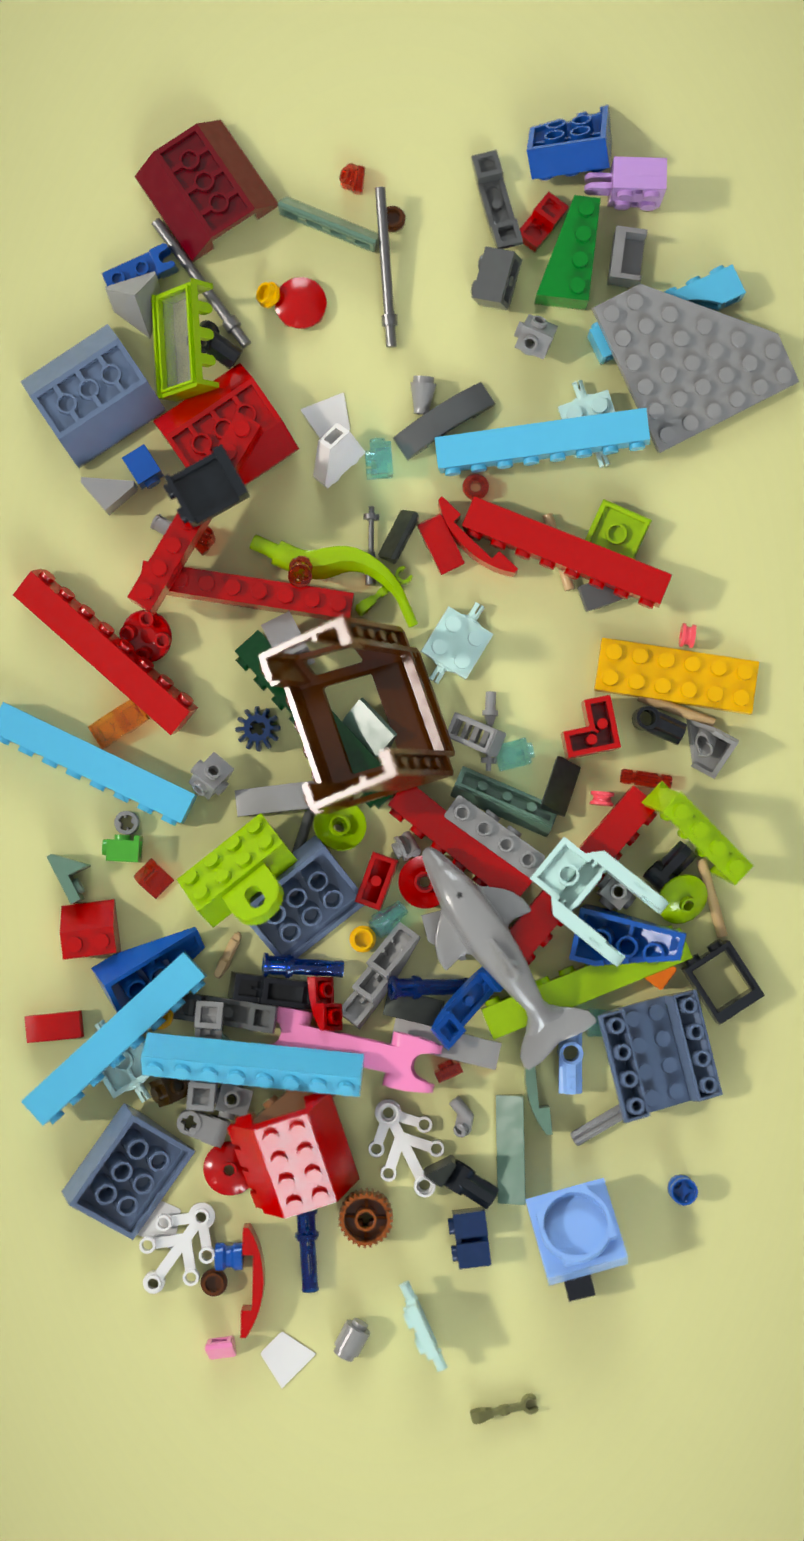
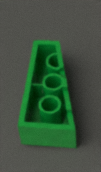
M574 195L537 291L534 304L586 310L589 302L601 198Z

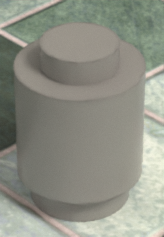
M358 1318L346 1320L334 1343L336 1346L334 1353L349 1362L358 1357L370 1335L367 1323Z

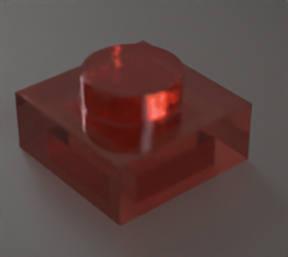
M452 1059L439 1063L437 1065L439 1069L434 1071L439 1083L463 1073L460 1062H453Z

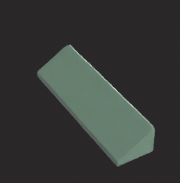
M285 197L278 202L279 214L281 216L373 253L376 252L379 244L378 233L290 197Z
M462 766L450 794L454 798L461 795L477 808L484 811L489 810L500 818L544 837L549 835L557 817L555 813L540 809L541 799Z
M496 1095L498 1203L526 1205L523 1095Z

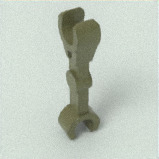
M529 1393L524 1395L519 1403L502 1404L497 1408L472 1409L470 1411L473 1424L484 1423L494 1418V1416H505L510 1414V1412L524 1410L527 1414H535L538 1411V1406L528 1408L526 1407V1402L536 1399V1396Z

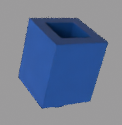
M145 444L122 457L142 490L146 487L147 489L155 487L161 482L160 478L164 477Z

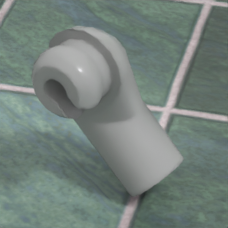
M458 1095L449 1105L457 1114L453 1128L454 1134L457 1137L463 1138L472 1130L474 1114Z

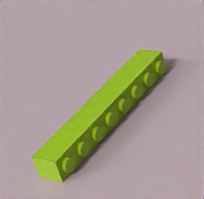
M672 925L666 926L668 928L673 929ZM676 927L674 930L681 931V928ZM685 940L680 961L620 964L618 967L613 964L592 966L584 963V966L576 969L571 965L559 970V976L549 979L547 975L535 980L543 1000L548 1004L561 1007H575L693 957ZM511 995L501 1000L499 996L490 998L485 1001V1006L480 1008L493 1040L524 1028L527 1025L528 1017L526 1010Z

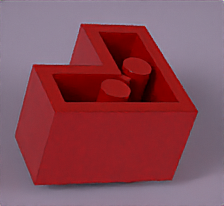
M606 695L583 700L581 706L586 727L561 733L564 754L567 760L621 748L611 696Z

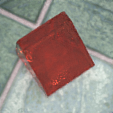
M153 858L134 875L137 883L155 899L174 881Z

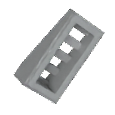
M457 712L454 713L448 728L450 739L493 757L498 756L506 737L505 732ZM462 722H466L461 736H457ZM472 726H475L474 729H473V732H472V734H471L470 739L467 740V738H468V736H469V734H470V731H471V729H472ZM482 730H485L480 743L477 744Z

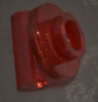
M349 163L344 167L339 175L342 188L352 191L354 194H362L365 167Z
M207 526L195 547L202 556L210 550V547L216 541L214 532L209 526Z

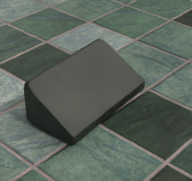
M401 510L378 553L380 558L392 564L397 563L419 520L417 512Z
M557 756L540 809L565 817L581 767L563 757Z
M449 1155L425 1167L424 1177L439 1187H443L456 1167L454 1156Z

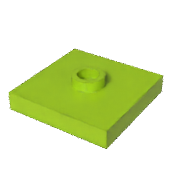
M603 499L585 540L635 559L652 520Z

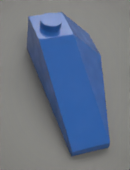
M590 904L580 907L578 917L606 939L616 950L626 956L620 964L681 960L687 933ZM574 934L569 960L592 966L612 964L579 936Z
M192 927L116 953L91 969L116 1013H118L183 952H186L194 959L205 946L196 927Z

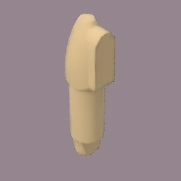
M240 932L234 933L217 963L214 975L218 979L226 973L231 965V960L242 938Z

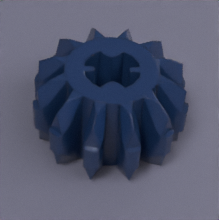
M255 706V715H252L246 709L244 712L248 719L245 720L242 717H238L237 720L244 724V727H236L235 731L245 733L238 740L240 743L248 740L246 744L248 750L256 743L257 752H261V743L264 742L265 746L270 749L272 746L268 739L271 738L274 741H278L279 737L272 734V731H280L281 727L279 725H271L278 720L276 715L267 719L270 715V709L266 708L263 714L260 715V707ZM255 723H258L260 726L265 725V728H262L264 731L262 735L252 734L251 730H254L253 725Z

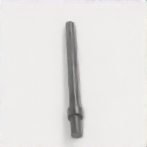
M376 187L375 197L384 315L381 316L382 327H385L386 347L393 348L397 347L395 326H398L397 314H394L385 187Z
M160 218L154 220L152 226L169 246L171 252L191 278L207 282ZM211 289L202 293L222 319V325L229 334H233L242 348L249 346L251 341L240 328L241 323L235 315L229 313L215 292Z

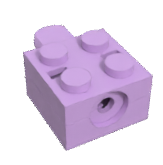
M614 156L609 173L590 172L585 175L586 185L584 186V192L587 195L608 196V207H614L616 210L639 207L643 211H652L660 208L667 189V158Z

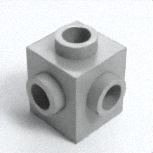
M529 314L524 323L520 321L514 334L518 338L515 348L520 349L526 355H534L544 360L558 326L547 322L541 316Z
M213 752L205 762L199 760L190 771L193 775L189 784L192 785L193 790L198 795L204 796L209 800L215 793L218 796L221 795L228 787L229 783L227 781L234 768Z
M608 873L597 885L600 888L596 892L601 897L599 902L610 911L613 908L619 911L622 908L628 909L636 899L632 892ZM617 886L623 890V894L620 897L615 896L613 893L614 888Z
M221 1083L220 1088H217L214 1110L219 1111V1117L234 1120L235 1116L247 1115L254 1091L244 1089L243 1085ZM228 1095L235 1097L233 1105L227 1103Z

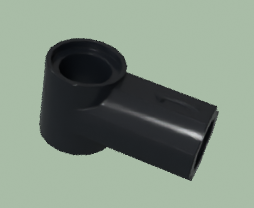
M208 320L202 321L200 327L211 329L214 333V338L209 341L201 340V353L213 355L215 360L230 370L243 350L220 335L217 325Z
M653 706L638 708L632 715V724L635 728L651 733L675 745L680 743L686 731V723L659 712ZM643 711L651 715L652 720L648 726L644 725L640 720V715Z
M679 841L661 860H657L644 873L643 877L660 893L664 885L671 879L679 876L697 856L686 844Z
M456 1159V1167L444 1185L459 1195L463 1194L480 1206L488 1209L495 1200L499 1189L478 1176L471 1167Z

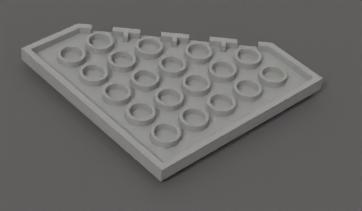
M638 284L591 308L637 409H647L649 433L658 453L799 382L778 333L649 286Z

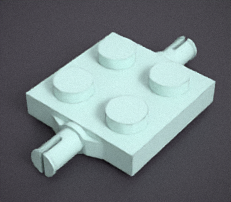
M578 380V385L576 381L572 383L577 398L572 402L558 406L561 419L615 412L608 389L596 394H586L583 380ZM603 451L592 453L596 455L599 468L604 467L601 457H603L605 466L610 465L608 457L603 454Z
M475 602L468 615L461 614L448 607L422 648L421 653L431 658L437 665L429 677L431 681L436 677L434 681L436 684H439L446 671L467 679L494 635L481 627L477 621L485 609L482 605L479 607V603Z
M103 1019L94 1026L99 1030L106 1022ZM144 1042L135 1050L130 1047L123 1053L126 1058L113 1069L109 1066L103 1072L105 1078L102 1081L113 1099L133 1089L140 1098L141 1103L151 1098L143 1084L149 1077L142 1075L141 1055Z
M405 1281L399 1285L406 1303V1307L403 1308L404 1319L408 1328H414L416 1331L414 1333L416 1339L414 1340L420 1354L425 1353L428 1360H433L437 1372H440L448 1367L442 1356V1350L438 1348V1342L421 1307L418 1296L411 1287L410 1281Z

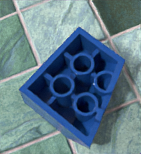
M601 106L600 112L588 115L586 111L578 113L577 117L568 122L564 119H557L530 127L527 155L532 180H549L559 175L571 177L580 172H601L606 168H610L612 143L609 106Z

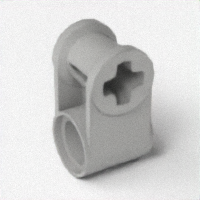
M185 1109L177 1119V1128L184 1135L222 1148L228 1131L227 1127L231 1121L202 1111ZM189 1115L194 1116L193 1121L197 1125L187 1128L185 1127L186 1122L182 1119H187Z

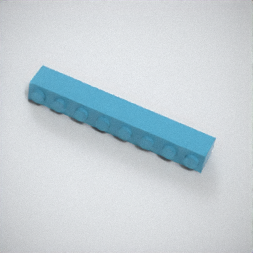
M646 408L434 437L438 469L441 474L445 473V476H457L463 470H471L472 473L487 471V467L497 466V469H508L513 467L514 463L521 462L526 466L539 464V460L550 459V462H559L565 460L566 456L576 455V458L591 457L592 453L603 451L604 455L618 453L619 449L629 448L630 451H639L645 449V445H650Z
M3 702L0 707L1 743L9 745L10 741L20 745L18 751L31 757L36 753L43 757L41 762L53 768H57L59 764L67 768L66 774L78 780L84 776L91 780L89 785L103 792L107 787L115 791L113 795L115 798L128 803L129 799H132L139 803L137 808L144 812L152 814L153 810L163 814L161 820L176 826L177 822L185 823L198 795Z
M183 952L21 1102L42 1126L48 1122L52 1125L55 1124L65 1114L62 1109L69 1103L72 1106L78 1103L85 1096L82 1091L88 1085L95 1087L105 1078L103 1072L109 1066L114 1069L126 1058L123 1055L125 1051L130 1047L135 1050L146 1040L143 1035L150 1028L156 1031L166 1021L163 1016L170 1010L173 1013L179 1010L186 1003L183 998L188 993L196 994L204 987L206 983L203 980L207 975L186 952Z
M147 1032L141 1055L142 1075L360 1097L364 1054Z

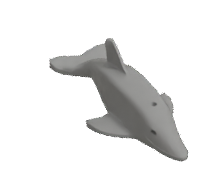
M432 847L425 848L422 852V859L441 906L440 919L435 935L437 958L441 966L448 970L461 956L466 954L472 955L526 1010L528 1018L520 1058L523 1066L530 1070L539 1065L559 1042L587 1031L596 1023V1018L586 1009L548 1004L543 1000L530 968L508 929L509 924L515 918L531 912L530 906L523 898L503 888L475 884L437 849Z

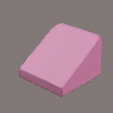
M234 1336L208 1339L205 1351L209 1359L235 1357L236 1346Z

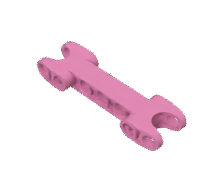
M277 1006L276 1021L280 1025L281 1035L275 1043L269 1045L364 1054V1068L385 1072L383 1086L409 1092L433 1093L435 1084L420 1078L416 1074L414 1062L420 1054H441L442 1045L420 1036L397 1031L393 1032L391 1043L338 1031H320L319 1027L311 1025L313 1012Z

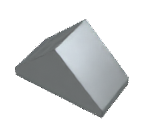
M81 477L83 486L108 515L133 496L138 488L134 481Z

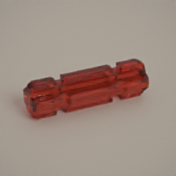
M622 769L620 773V782L624 784L634 783V785L655 788L663 781L670 789L672 786V776L662 774L658 776L657 773L633 772L630 769Z

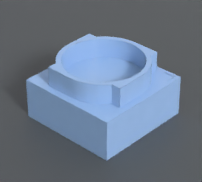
M604 1178L525 1199L549 1286L628 1264L627 1252Z

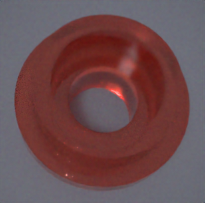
M471 474L465 478L462 489L467 498L473 500L475 496L482 499L488 493L489 484L484 476ZM472 484H479L481 489L478 492L472 491Z

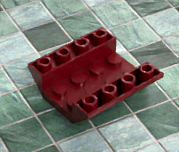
M222 120L196 123L152 152L134 176L192 262H195L214 249L212 241L253 214L258 220L278 207V202Z

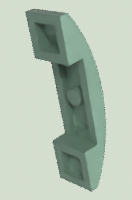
M524 1067L525 1089L530 1107L546 1135H552L549 1105H539L536 1067L530 1070Z

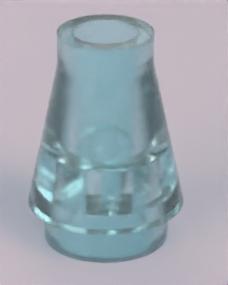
M398 900L389 907L371 915L372 919L368 921V924L378 937L383 938L385 935L388 936L399 921L408 913V910Z

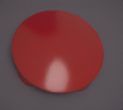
M296 277L280 286V298L275 304V310L284 325L304 329L322 321L326 311L327 300L324 290L317 282L305 277Z
M146 610L134 612L126 619L119 632L120 638L130 642L134 647V651L140 657H145L151 662L163 658L169 651L172 643L170 626L157 612L155 615Z

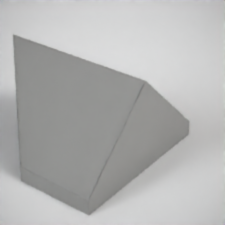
M153 271L105 287L113 311L148 338H151L153 331L151 295L162 293L156 272Z
M686 719L692 759L691 767L715 779L739 743V740L715 727Z

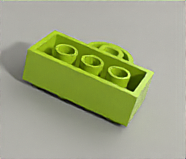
M260 813L176 880L199 914L213 928L231 913L245 925H258L269 920L279 910L284 892L276 878L298 860L272 825ZM258 892H262L265 897L264 903L258 908H253L250 904V898Z

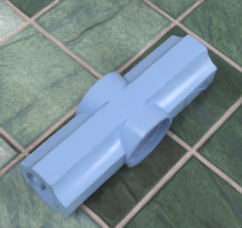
M582 1033L558 1044L559 1094H582V1059L584 1053L582 1049ZM572 1045L577 1048V1055L569 1060L564 1058L563 1052L567 1046Z

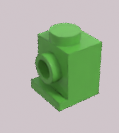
M115 834L114 839H103L102 855H106V861L141 863L143 836L134 835V841L130 840L131 835Z

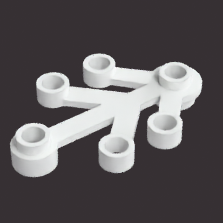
M384 1099L380 1101L375 1108V1117L379 1125L374 1141L369 1144L368 1151L373 1157L383 1155L385 1149L383 1142L390 1127L394 1140L386 1165L381 1168L380 1174L382 1179L390 1182L396 1178V1166L402 1151L415 1177L414 1190L416 1194L420 1197L431 1196L435 1191V1184L424 1177V1171L412 1147L427 1151L433 1157H440L444 1153V1144L440 1140L429 1141L405 1133L399 1122L415 1126L420 1132L427 1133L432 1128V1120L428 1116L418 1117L401 1111L400 1105L395 1100ZM389 1107L393 1110L394 1113L391 1117L384 1116L383 1110ZM425 1119L429 1122L427 1129L420 1128L419 1122ZM374 1144H379L382 1150L379 1153H374L371 1147ZM433 1144L441 1146L442 1149L439 1153L432 1152L431 1147ZM386 1168L393 1170L394 1174L392 1177L384 1176L383 1172ZM422 1180H427L430 1183L428 1189L420 1188L419 1184Z
M200 1202L193 1205L189 1213L170 1216L168 1214H161L155 1221L156 1228L161 1232L169 1230L171 1226L189 1225L180 1234L155 1238L145 1236L142 1238L139 1248L145 1254L152 1253L154 1249L173 1246L157 1270L149 1271L144 1277L143 1287L148 1293L156 1294L163 1289L166 1283V1274L181 1254H183L185 1267L183 1282L188 1286L197 1284L200 1274L196 1269L192 1238L197 1231L199 1232L202 1247L199 1252L200 1261L204 1264H209L215 1258V1249L212 1247L209 1227L215 1221V1211L211 1205ZM197 1213H205L206 1220L199 1221L197 1219ZM161 1218L168 1220L169 1225L167 1227H162L159 1224ZM149 1240L152 1242L153 1247L146 1249L143 1246V1242ZM203 1251H210L212 1258L205 1259L202 1255ZM192 1272L196 1275V1280L189 1281L186 1275ZM156 1279L158 1281V1286L151 1287L149 1285V1280Z

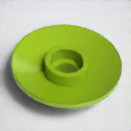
M358 806L349 807L330 814L315 815L313 826L317 838L325 846L333 850L345 851L354 848L362 841L366 833V819ZM334 825H341L343 831H336Z
M686 874L677 876L667 882L659 893L669 903L662 911L661 916L666 921L674 924L686 923L697 917L704 909L708 897L707 888L703 881L694 875Z

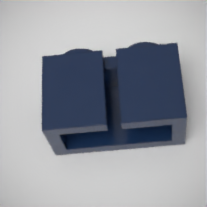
M484 1207L452 1210L453 1218H448L449 1234H455L456 1245L451 1246L453 1262H458L459 1269L492 1266Z

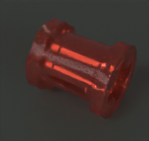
M297 556L290 561L288 579L292 585L305 587L312 580L313 565L309 558ZM299 569H303V570H304V571H302L301 574H298V573H297V572L299 571Z

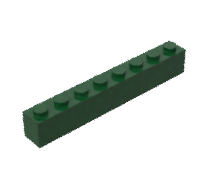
M257 630L235 650V653L239 656L236 662L245 671L248 669L252 670L256 675L253 679L263 691L268 688L274 696L271 700L281 711L286 708L292 714L288 719L294 724L295 718L292 710L286 703L284 687L271 686L261 671L259 654L272 649L264 635ZM332 711L353 773L356 774L382 766ZM363 791L364 794L360 798L380 791ZM395 794L366 802L370 809L374 805L377 809H380Z

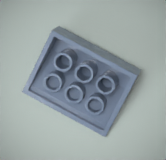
M316 835L293 852L298 861L276 878L284 892L279 910L266 922L258 925H249L284 967L288 966L364 906L354 902L359 888ZM258 892L250 898V904L253 908L260 907L265 901L262 892Z
M124 1103L61 1192L69 1206L134 1240L191 1159L195 1150L145 1114Z

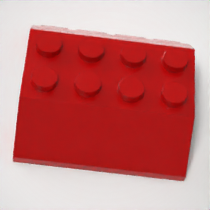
M313 1093L304 1096L306 1106L304 1109L254 1124L252 1114L250 1113L237 1117L235 1124L227 1127L232 1144L236 1145L234 1149L240 1166L244 1167L242 1172L248 1188L252 1189L250 1194L256 1208L262 1209L264 1214L287 1219L337 1203L360 1179L332 1094Z

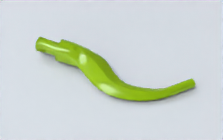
M257 534L253 537L249 549L271 558L272 565L298 576L316 580L331 578L347 572H360L374 578L395 597L408 628L418 624L406 594L396 577L383 563L371 554L350 546L303 550L284 541L276 544Z

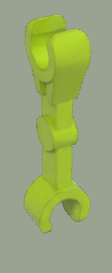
M405 566L399 567L395 572V577L400 585H407L412 580V575L405 580L399 577V573L406 569ZM382 586L375 595H371L359 602L355 608L356 612L360 616L365 615L377 603L378 599L385 597L390 591L385 586Z

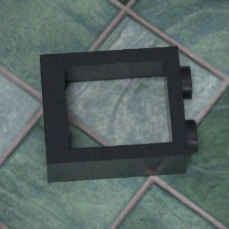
M718 939L706 947L708 951L703 955L699 956L697 953L692 956L693 958L684 961L686 966L681 968L693 989H697L698 997L715 1023L720 1025L765 995L731 942L728 940L722 942ZM725 951L749 989L716 1009L692 971Z

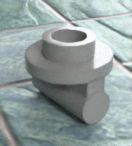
M410 831L404 832L399 837H394L395 843L391 844V847L397 859L402 857L405 862L409 858L417 857L421 854V849Z

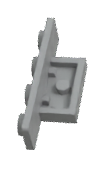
M461 795L456 797L444 814L446 819L529 878L545 860V856L520 838L522 834L510 825L505 828L498 823L500 820L498 816L489 810L484 813Z

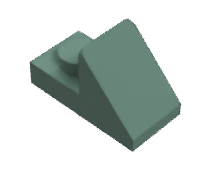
M56 854L46 856L70 904H76L84 900L82 893L85 892V889L79 878L74 879L73 875L91 865Z

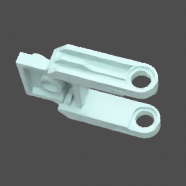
M563 837L531 876L530 880L551 896L553 916L618 967L626 956L616 950L606 939L572 913V911L578 908L602 879L604 872H607L659 914L662 913L669 903L607 852L584 853L566 837Z

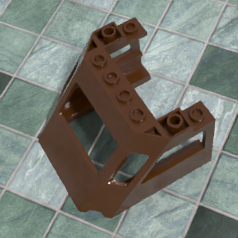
M341 616L259 654L261 660L260 668L271 686L284 687L286 703L293 712L295 718L294 726L298 734H300L304 745L303 753L309 760L312 768L311 776L314 783H305L303 788L305 791V802L311 808V811H314L315 815L330 814L453 776L454 770L449 757L455 756L452 741L421 653L417 648L410 647L402 627ZM309 640L332 644L331 646L299 655L283 653ZM347 648H354L362 658L360 663L319 675L315 674L307 663L309 659ZM371 674L389 726L397 733L395 738L397 748H387L379 752L383 763L382 766L354 774L326 696L325 688ZM363 791H380L354 799V795Z

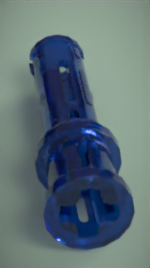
M263 953L262 977H267L270 974L284 975L285 978H290L295 974L343 978L344 961L294 958L291 954H286V956H269L268 953Z
M412 975L411 978L390 976L388 980V995L391 1000H397L398 997H411L415 1000L421 998L422 995H453L469 978L422 979L418 975Z
M317 1209L296 1215L297 1232L295 1233V1238L300 1244L302 1292L304 1293L319 1291L315 1240L319 1237L315 1221V1214L318 1213Z

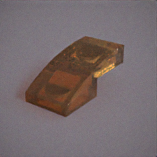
M128 700L101 717L88 728L101 749H105L125 734L133 732L150 718L134 702Z

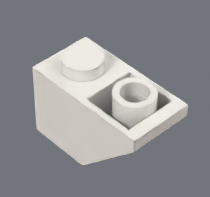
M336 423L318 440L313 477L326 488L336 483L366 453L351 432L339 423Z

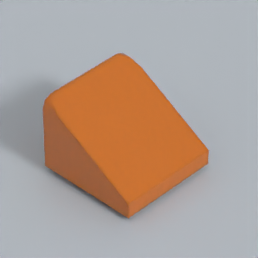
M672 966L643 979L655 988L663 990L677 971V968Z

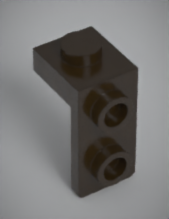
M158 1078L149 1083L151 1097L158 1103L159 1108L175 1103L187 1097L190 1080Z

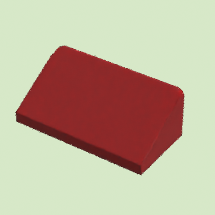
M373 851L354 902L381 911L399 861Z

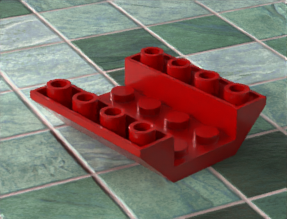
M241 363L214 380V382H219V388L185 399L153 421L185 468L213 453L212 449L218 445L237 412L259 423L263 434L239 473L245 486L299 450L283 420L254 378Z

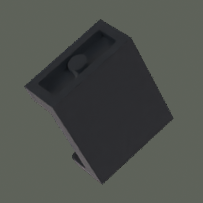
M222 444L213 448V453L173 476L169 474L164 476L167 484L163 486L171 500L177 499L181 506L176 509L184 524L190 522L193 529L250 497L246 486Z

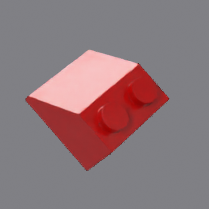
M115 899L61 906L60 940L63 960L121 952Z

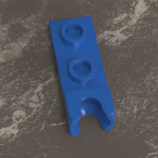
M163 243L149 249V252L103 272L102 276L106 285L110 286L153 271L156 272L158 279H165L176 274L179 268L174 261L163 263L164 258L171 254L169 246Z

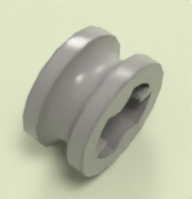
M122 811L116 816L114 825L119 833L131 835L138 830L140 820L135 813ZM129 815L132 817L131 823L134 825L131 829L127 827V830H123L121 819L123 817L128 818Z

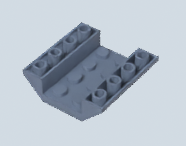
M108 324L20 381L78 468L166 411L152 387Z
M697 989L651 998L614 1008L598 1015L624 1123L649 1117L650 1112L688 1101L700 1102L723 1095Z

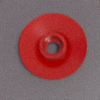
M422 855L412 858L403 866L399 874L398 885L403 898L417 908L428 909L438 906L439 901L431 881L428 887L420 885V879L428 877Z
M232 1141L223 1142L222 1148L213 1147L207 1154L203 1166L204 1177L208 1185L217 1193L227 1196L238 1195L248 1189L242 1172L244 1167L240 1166L234 1149L236 1145H233ZM225 1166H233L234 1173L227 1174L224 1170Z

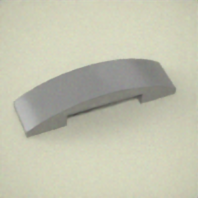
M197 1000L194 1037L222 1040L224 1002ZM190 1080L186 1110L214 1112L218 1083Z

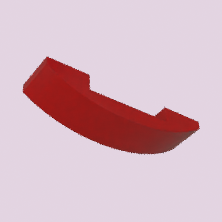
M443 496L438 499L439 512L454 541L469 557L496 573L514 577L517 574L518 568L500 551L491 558L456 524L460 520L461 514Z
M245 1223L243 1227L242 1255L253 1256L252 1305L242 1306L240 1338H246L250 1333L258 1316L265 1288L264 1256L260 1241L251 1223Z

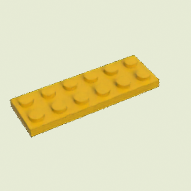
M602 638L594 691L637 698H650L676 704L751 715L753 712L759 662Z

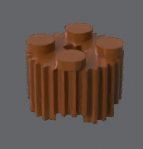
M360 1188L359 1192L355 1190L345 1198V1202H342L338 1218L339 1227H341V1231H344V1237L348 1236V1241L353 1240L352 1244L356 1243L358 1247L363 1245L364 1248L369 1245L371 1248L372 1244L377 1245L378 1241L382 1242L383 1237L386 1238L387 1233H390L393 1222L391 1203H388V1198L383 1193H379V1191L374 1192L373 1188L371 1191L368 1188L364 1191ZM363 1212L370 1213L369 1215L373 1216V1218H369V1223L362 1222L363 1218H359V1216L363 1215Z

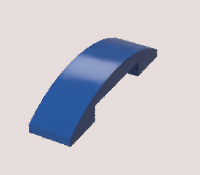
M482 966L448 1000L436 1017L431 1031L447 1050H450L466 1032L464 1026L483 1006L485 1001L494 992H501L504 988Z

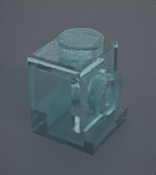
M385 438L370 439V451H365L366 467L371 466L372 469H366L367 480L393 478L391 441H385Z

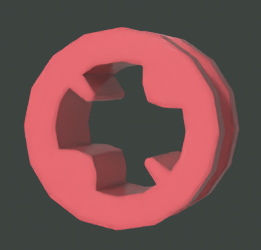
M682 623L679 647L688 645L689 648H693L696 638V625L688 627L686 623Z
M591 791L590 794L593 796V799L590 801L591 805L613 807L614 803L611 802V798L614 797L615 793Z

